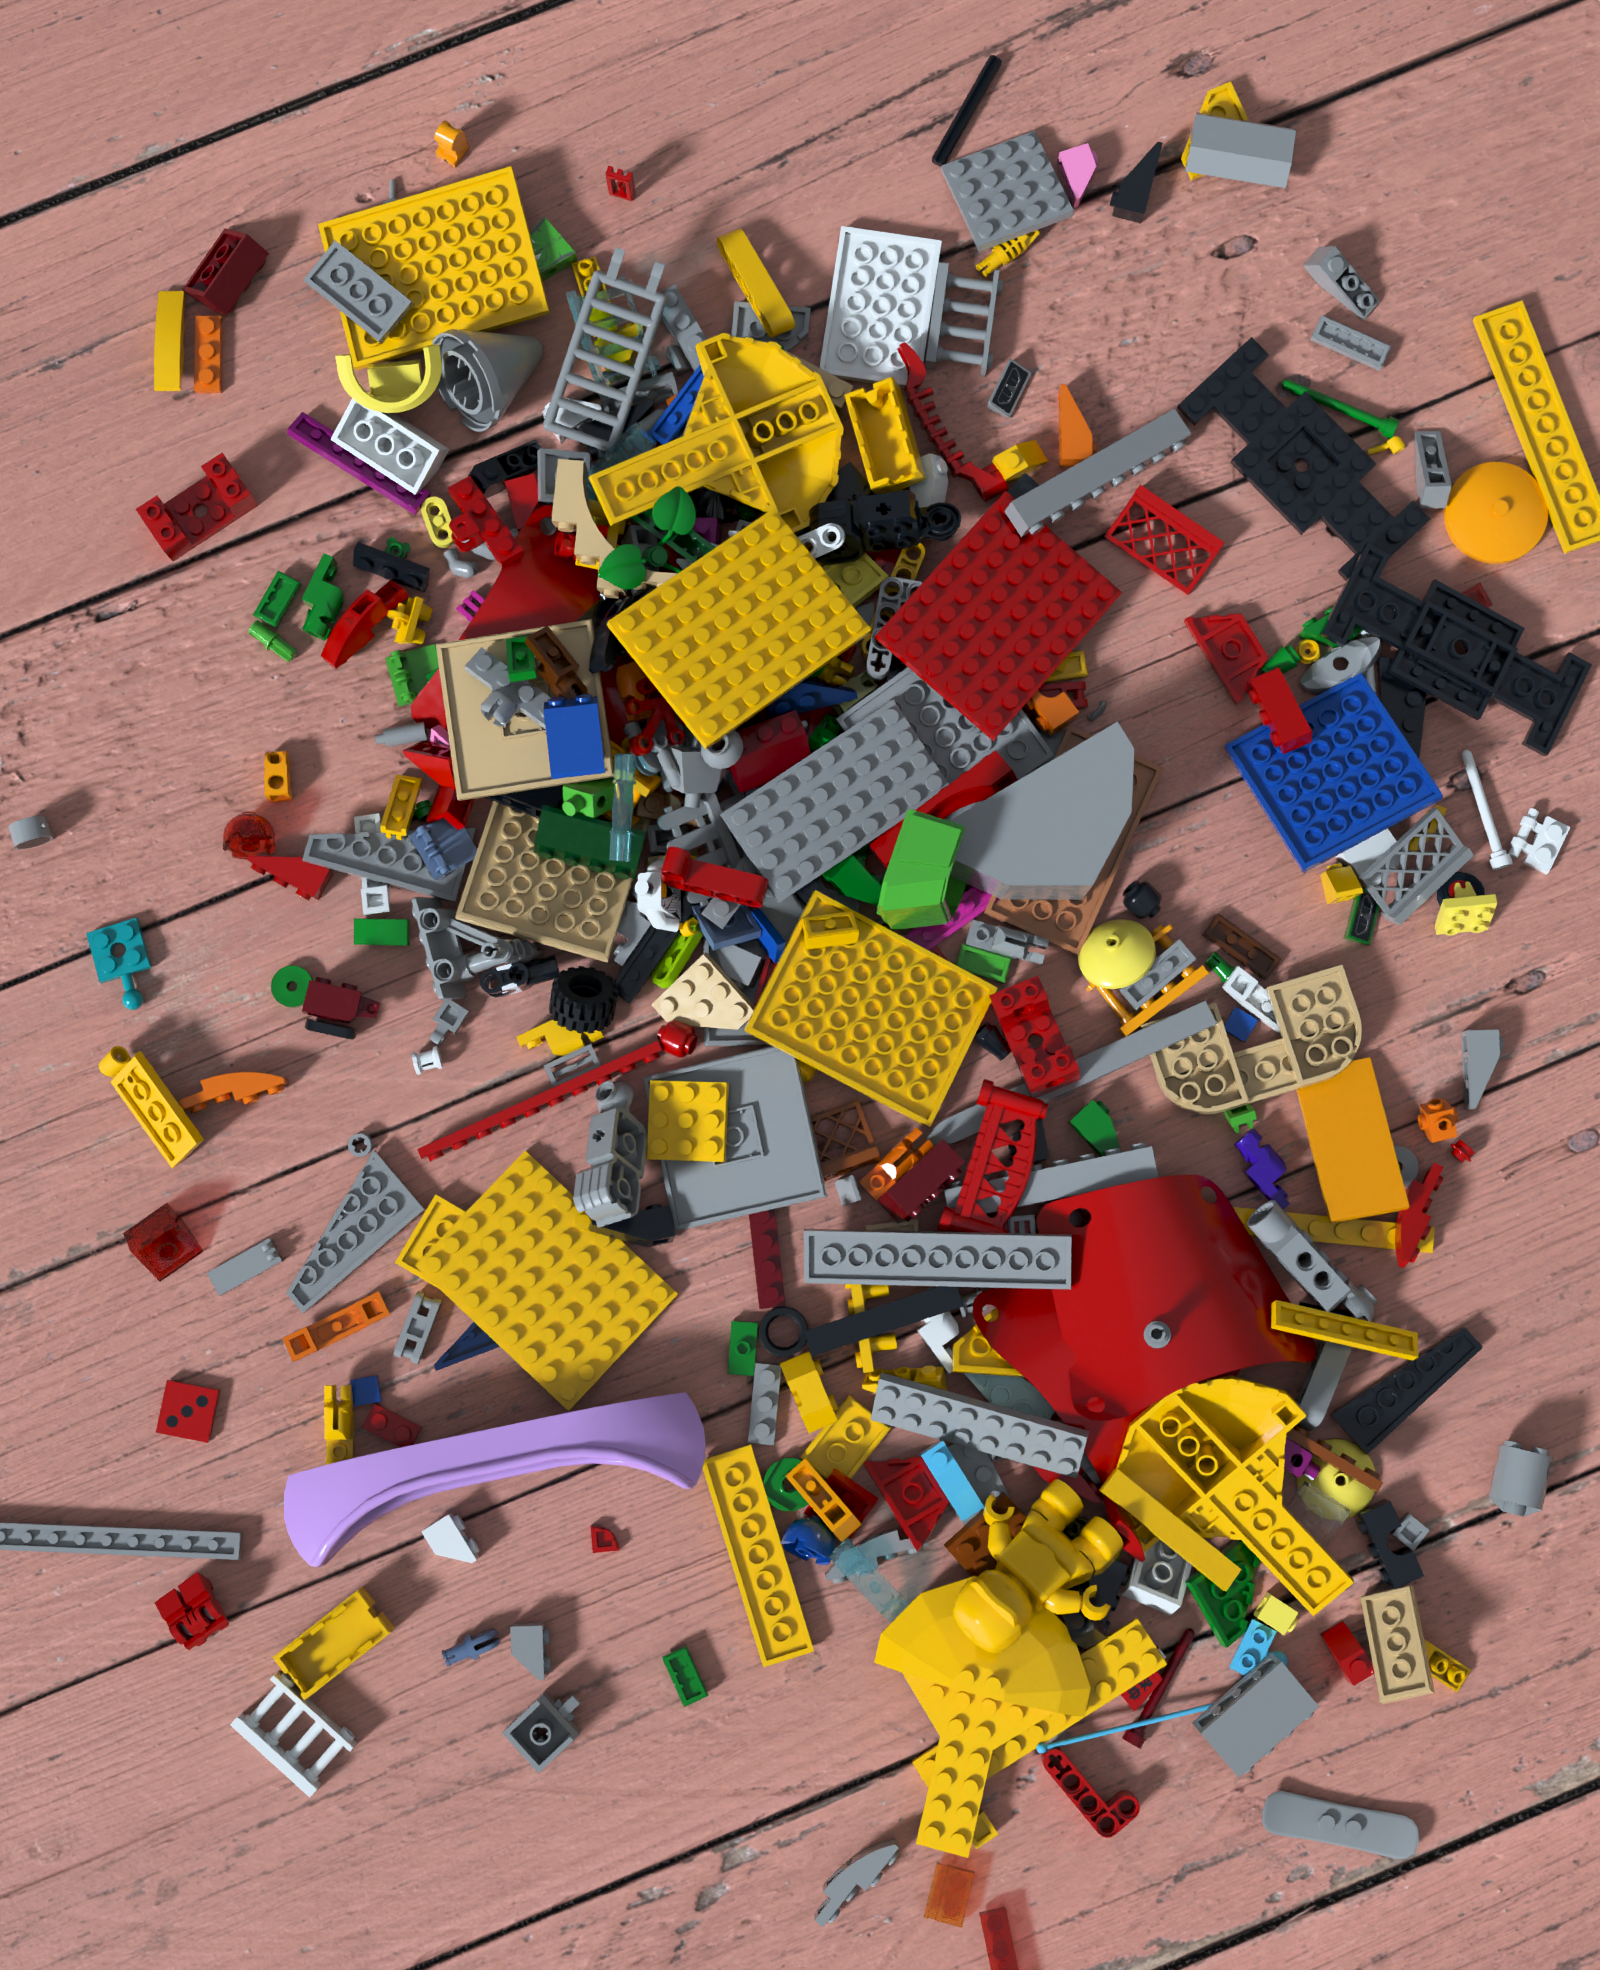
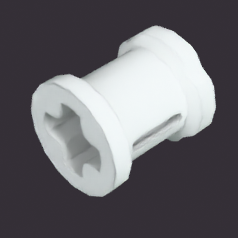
M438 1046L433 1047V1050L418 1054L416 1052L411 1053L417 1075L422 1074V1071L433 1068L443 1069Z

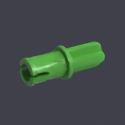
M259 620L255 621L249 628V634L263 643L266 650L271 649L286 662L293 660L296 656L297 651L295 648L281 639L278 632H272L260 623Z

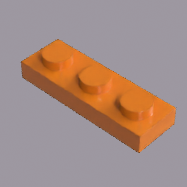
M195 316L194 391L196 393H222L223 319L221 316Z

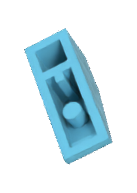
M942 1439L919 1452L961 1521L966 1520L984 1508V1505Z

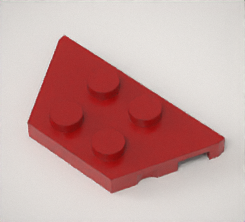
M1241 613L1229 614L1228 616L1211 615L1203 618H1186L1184 620L1185 625L1234 704H1238L1250 686V679L1257 676L1268 655Z
M911 1457L906 1460L897 1458L882 1462H872V1460L864 1462V1467L916 1552L920 1551L949 1506L948 1498L923 1458Z

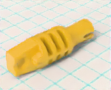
M1036 230L994 246L992 253L975 265L977 271L979 272L985 266H988L980 274L983 278H987L999 266L1008 265L1027 250V247L1040 234L1039 231Z

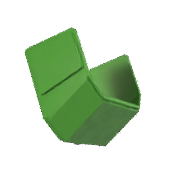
M907 810L883 879L876 912L890 926L891 930L941 925L951 922L960 905L967 884L950 876L965 832L963 825L916 810Z

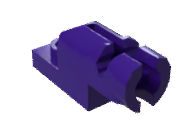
M1252 1128L1234 1144L1246 1163H1251L1243 1173L1268 1201L1275 1200L1284 1210L1290 1204L1286 1200L1288 1195L1279 1185L1274 1186L1272 1183L1287 1170L1285 1162L1270 1144L1258 1148L1262 1136Z

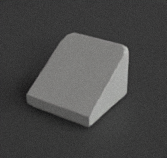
M667 346V356L677 376L680 377L693 371L680 346Z
M850 1175L835 1182L843 1206L861 1200L862 1197L855 1176Z

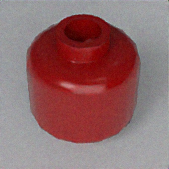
M671 1020L666 1026L662 1025L657 1035L662 1050L679 1058H683L688 1054L691 1055L698 1043V1036L695 1035L694 1028L677 1020Z

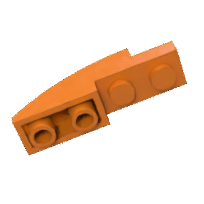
M228 1073L201 1080L203 1091L179 1100V1103L183 1110L191 1111L192 1114L205 1110L208 1103L215 1101L216 1104H221L229 1101L232 1094L235 1101L244 1102V1105L260 1100L259 1095L268 1092L269 1095H274L284 1091L283 1086L290 1083L286 1078L266 1073Z

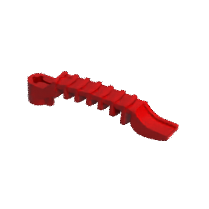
M906 342L899 344L897 351L906 366L908 375L904 388L908 405L911 404L914 416L918 417L921 422L920 426L922 430L926 431L929 442L934 444L937 455L943 456L952 472V477H960L971 481L984 502L1008 490L1005 479L994 463L980 469L974 466L972 461L963 464L961 460L964 458L962 450L951 454L949 450L956 447L954 439L944 443L941 437L947 435L948 431L945 427L938 430L934 427V425L941 422L939 415L937 414L931 418L927 415V412L936 409L934 401L924 405L920 402V400L934 395L932 387L915 392V389L921 386L926 377V368L920 357Z

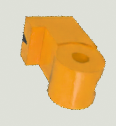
M446 120L439 125L434 136V140L439 145L435 151L436 156L456 168L469 148L465 133L461 129H455Z
M288 751L265 753L264 795L269 802L293 801Z

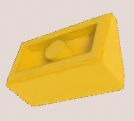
M853 911L802 917L807 949L853 944L858 941L859 928Z

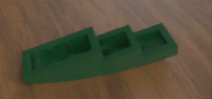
M653 508L631 517V519L660 540L668 533V530H661L654 523L652 518ZM692 529L685 535H679L673 531L672 536L665 542V544L691 563H694L716 548Z

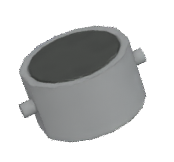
M44 815L27 817L15 821L8 826L15 849L37 847L53 839L48 819Z

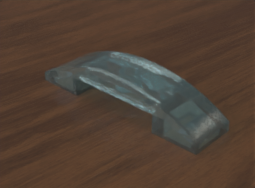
M848 1537L829 1554L828 1557L890 1623L910 1604Z

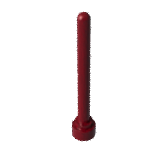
M1187 1628L1184 1631L1161 1675L1163 1680L1153 1690L1137 1721L1152 1717L1195 1636L1193 1629ZM1147 1725L1126 1730L1122 1739L1141 1749L1146 1740L1144 1738L1146 1734L1144 1730Z

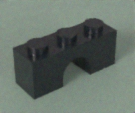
M1384 1499L1358 1512L1357 1526L1362 1535L1366 1534L1370 1544L1367 1545V1548L1374 1560L1378 1559L1381 1566L1378 1572L1384 1584H1389V1586L1396 1589L1424 1576L1412 1550L1406 1548L1399 1552H1391L1387 1546L1389 1533L1402 1526L1391 1501Z

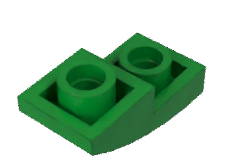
M354 918V945H410V919Z

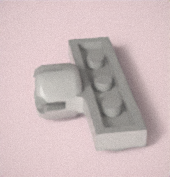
M481 647L465 665V671L492 691L481 704V712L484 717L489 721L494 716L496 720L493 724L503 727L516 713L521 712L546 729L544 702H549L550 697L527 680L510 682L508 666Z

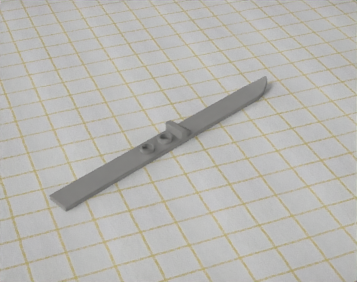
M1203 1001L1076 1059L1080 1069L1081 1080L1037 1097V1099L1044 1100V1103L1061 1095L1074 1093L1073 1090L1209 1029L1217 1025V1022L1206 1001ZM1025 1083L1010 1089L1011 1091L1030 1096ZM977 1104L946 1118L936 1125L926 1141L929 1139L936 1146L944 1139L948 1145L978 1134L986 1107Z

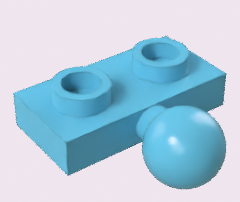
M1251 1619L1229 1668L1247 1675L1271 1653L1268 1649L1277 1631ZM1273 1651L1287 1667V1656L1281 1651Z

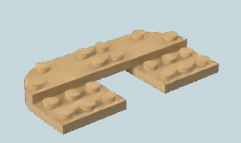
M1343 964L1267 987L1266 991L1282 1039L1233 1053L1217 1002L1209 1004L1208 1007L1217 1025L1150 1055L1161 1090L1174 1104L1182 1109L1198 1114H1216L1318 1084L1337 1076L1354 1058L1362 1036L1360 1015ZM1166 1018L1142 1024L1141 1030Z

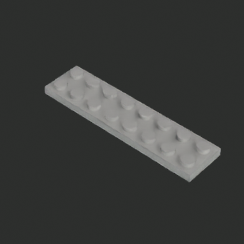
M882 1372L879 1377L870 1419L1073 1478H1077L1089 1431Z

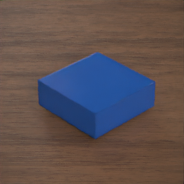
M1234 1007L1224 1027L1226 1033L1244 1043L1258 1020L1241 1009Z
M378 1375L350 1380L354 1406L382 1401Z

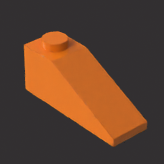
M1060 384L1058 391L1059 467H1073L1096 454L1097 443L1092 442V433L1066 384Z

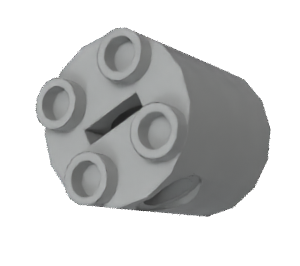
M1505 1440L1504 1445L1499 1444L1498 1460L1494 1468L1488 1497L1503 1512L1524 1517L1541 1511L1548 1485L1549 1469L1553 1457L1549 1456L1550 1451L1537 1447H1532L1531 1451L1522 1449L1523 1445L1520 1443Z

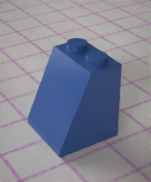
M591 694L577 695L576 699L565 700L564 697L550 698L549 702H544L551 779L605 773V750L598 696L592 697Z

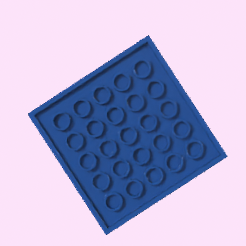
M1362 673L1299 705L1312 730L1311 743L1282 754L1279 746L1275 748L1270 739L1269 733H1271L1269 726L1261 725L1225 745V751L1303 873L1443 798V794Z

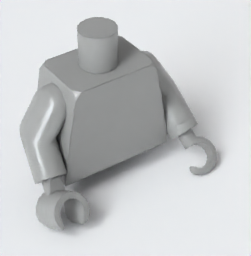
M665 736L658 738L660 745L652 737L653 747L651 751L658 753L657 757L672 789L685 793L684 806L699 808L701 793H715L728 768L716 769L705 763L701 755V746H669V750H666L665 747L668 744V739ZM721 742L716 745L715 751L721 750Z

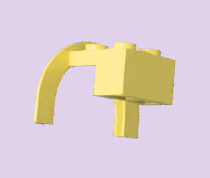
M440 345L423 347L425 358L424 379L420 359L370 364L367 368L370 391L368 393L355 376L351 354L335 355L340 381L346 392L356 402L368 409L383 413H398L413 409L432 395L440 381L442 373Z

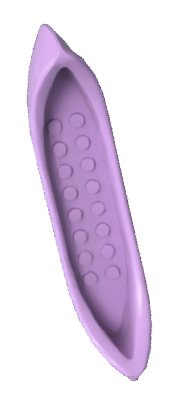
M683 1392L572 1411L391 1449L288 1475L284 1492V1520L291 1541L301 1557L310 1566L322 1567L353 1537L379 1517L408 1502L451 1489L561 1466L582 1464L627 1466L659 1476L683 1489H691L697 1484L705 1461L706 1442L704 1427L695 1405L687 1393Z

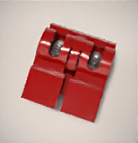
M196 1572L178 1585L180 1592L174 1588L154 1602L163 1620L166 1621L174 1639L179 1644H184V1647L188 1650L194 1646H201L212 1633L217 1630L222 1631L229 1626V1621L221 1604L215 1598L212 1591L214 1588L211 1581L199 1572Z

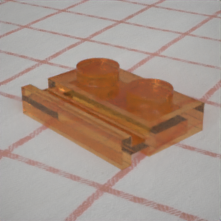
M936 1862L924 1918L962 1927L975 1875L974 1871Z

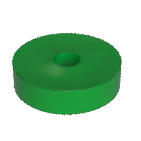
M299 966L283 967L276 972L272 979V994L277 1002L286 1007L296 1008L303 1006L309 980L313 981V978L308 971ZM291 982H296L297 984L295 991H290L288 988Z

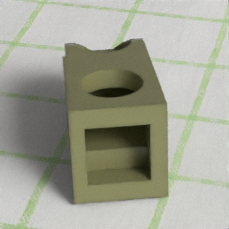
M864 671L841 685L848 689H854L857 692L858 699L838 703L830 707L839 717L877 690L879 685Z

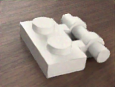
M1530 808L1527 815L1523 816L1520 822L1521 828L1517 836L1512 838L1510 843L1512 847L1508 854L1512 858L1517 859L1522 851L1526 853L1523 864L1548 874L1570 827L1549 816L1544 817L1540 824L1536 821L1539 811ZM1530 831L1537 833L1532 844L1526 842Z

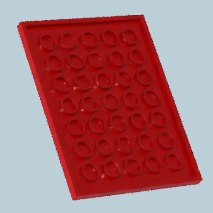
M1006 490L874 637L992 741L996 739L1122 594L1115 585L1045 524H1043L1045 527L1034 535L1028 533L1021 537L1004 512L1011 501L1015 500Z

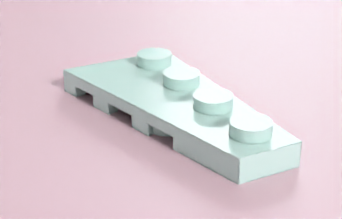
M964 1373L992 1404L1050 1420L1055 1412L1041 1393L1022 1377Z

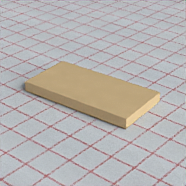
M1408 1585L1360 1596L1380 1703L1387 1704L1435 1693L1414 1587Z

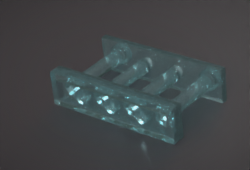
M625 274L620 275V278L627 280ZM615 287L597 293L596 298L605 301L625 295L629 309L637 312L632 298L634 294ZM576 290L566 293V298L576 326L585 297L582 295L577 296ZM613 315L594 322L588 320V323L607 329L629 320ZM634 323L638 335L630 338L642 342L644 337L642 326ZM585 332L581 341L583 349L604 357L629 349L615 343L599 348V345H593L591 339L593 335ZM649 352L643 372L649 370L651 378L657 376L656 371L660 370L656 354L651 356ZM587 362L593 380L607 386H611V382L629 377L615 371H602L600 366Z

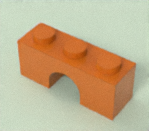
M1037 690L1024 705L1027 711L1031 710L1035 715L1038 727L1043 732L1046 731L1050 737L1075 721L1079 714V711L1065 692L1056 697L1049 698L1043 696Z

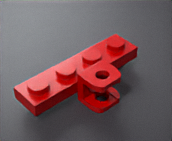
M471 476L448 487L450 496L463 512V514L457 516L449 523V528L453 532L451 535L452 540L460 552L473 550L484 542L502 568L524 556V550Z

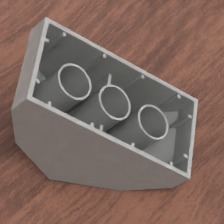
M1118 721L950 820L965 827L950 876L1001 900H1082L1095 883L1132 813L1134 747Z

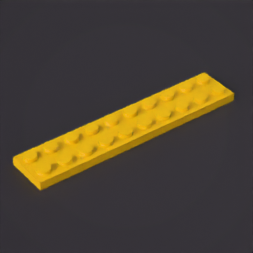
M1523 300L1474 317V326L1533 476L1538 482L1545 498L1549 517L1564 554L1600 542V495Z
M1138 1617L1107 1635V1639L1080 1653L1091 1685L1085 1717L1167 1665L1164 1657ZM1053 1713L994 1749L987 1779L1036 1749L1038 1743L1047 1742L1084 1717ZM938 1744L912 1760L913 1765L928 1788Z

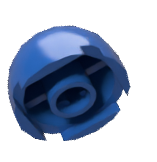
M811 1516L810 1519L801 1518L791 1523L783 1535L781 1544H784L783 1548L800 1559L807 1561L808 1557L816 1558L815 1564L828 1565L834 1554L835 1537L820 1517Z

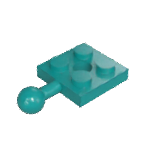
M133 918L86 933L99 982L103 984L121 978L125 990L122 997L123 1005L129 1010L140 1008L143 1004V995L140 991L135 990L132 974L151 969L152 965L139 919ZM118 944H124L126 948L124 955L114 957V947Z

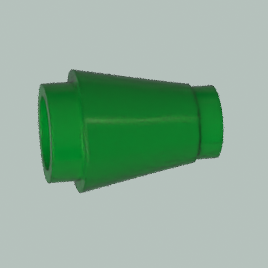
M1288 644L1285 647L1281 646L1261 670L1263 673H1267L1279 667L1282 674L1297 667V663L1301 659Z

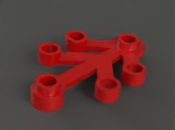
M648 677L639 680L636 684L637 691L642 695H647L653 690H657ZM643 682L648 685V690L644 689ZM663 696L642 701L634 698L625 704V711L630 716L638 715L643 711L654 710L642 734L632 737L629 741V749L635 756L646 755L652 750V737L662 718L667 730L666 738L671 746H677L684 742V733L677 729L673 709ZM632 703L636 705V711L632 709ZM678 716V721H679L682 725H685V723H684V722L681 720V718ZM673 734L677 735L678 741L674 740ZM641 740L644 741L645 748L641 745Z

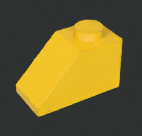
M1032 440L1016 444L993 457L992 463L1000 471L1008 486L1020 479L1024 473L1029 474L1047 464L1048 460L1037 441Z
M1342 863L1327 866V871L1320 875L1327 905L1352 900L1363 893L1362 886L1351 866L1343 867Z

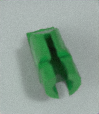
M325 553L302 597L303 602L312 608L311 610L308 609L302 629L323 641L326 640L331 630L325 622L330 621L334 623L344 603L343 591L328 583L329 580L333 581L337 574V562L332 556Z

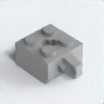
M544 1691L504 1729L503 1735L531 1766L540 1773L580 1734L581 1729L572 1721L575 1717L572 1711L581 1701L574 1693L564 1703L560 1699L554 1701ZM545 1727L548 1736L545 1734L539 1736L537 1734L538 1729Z

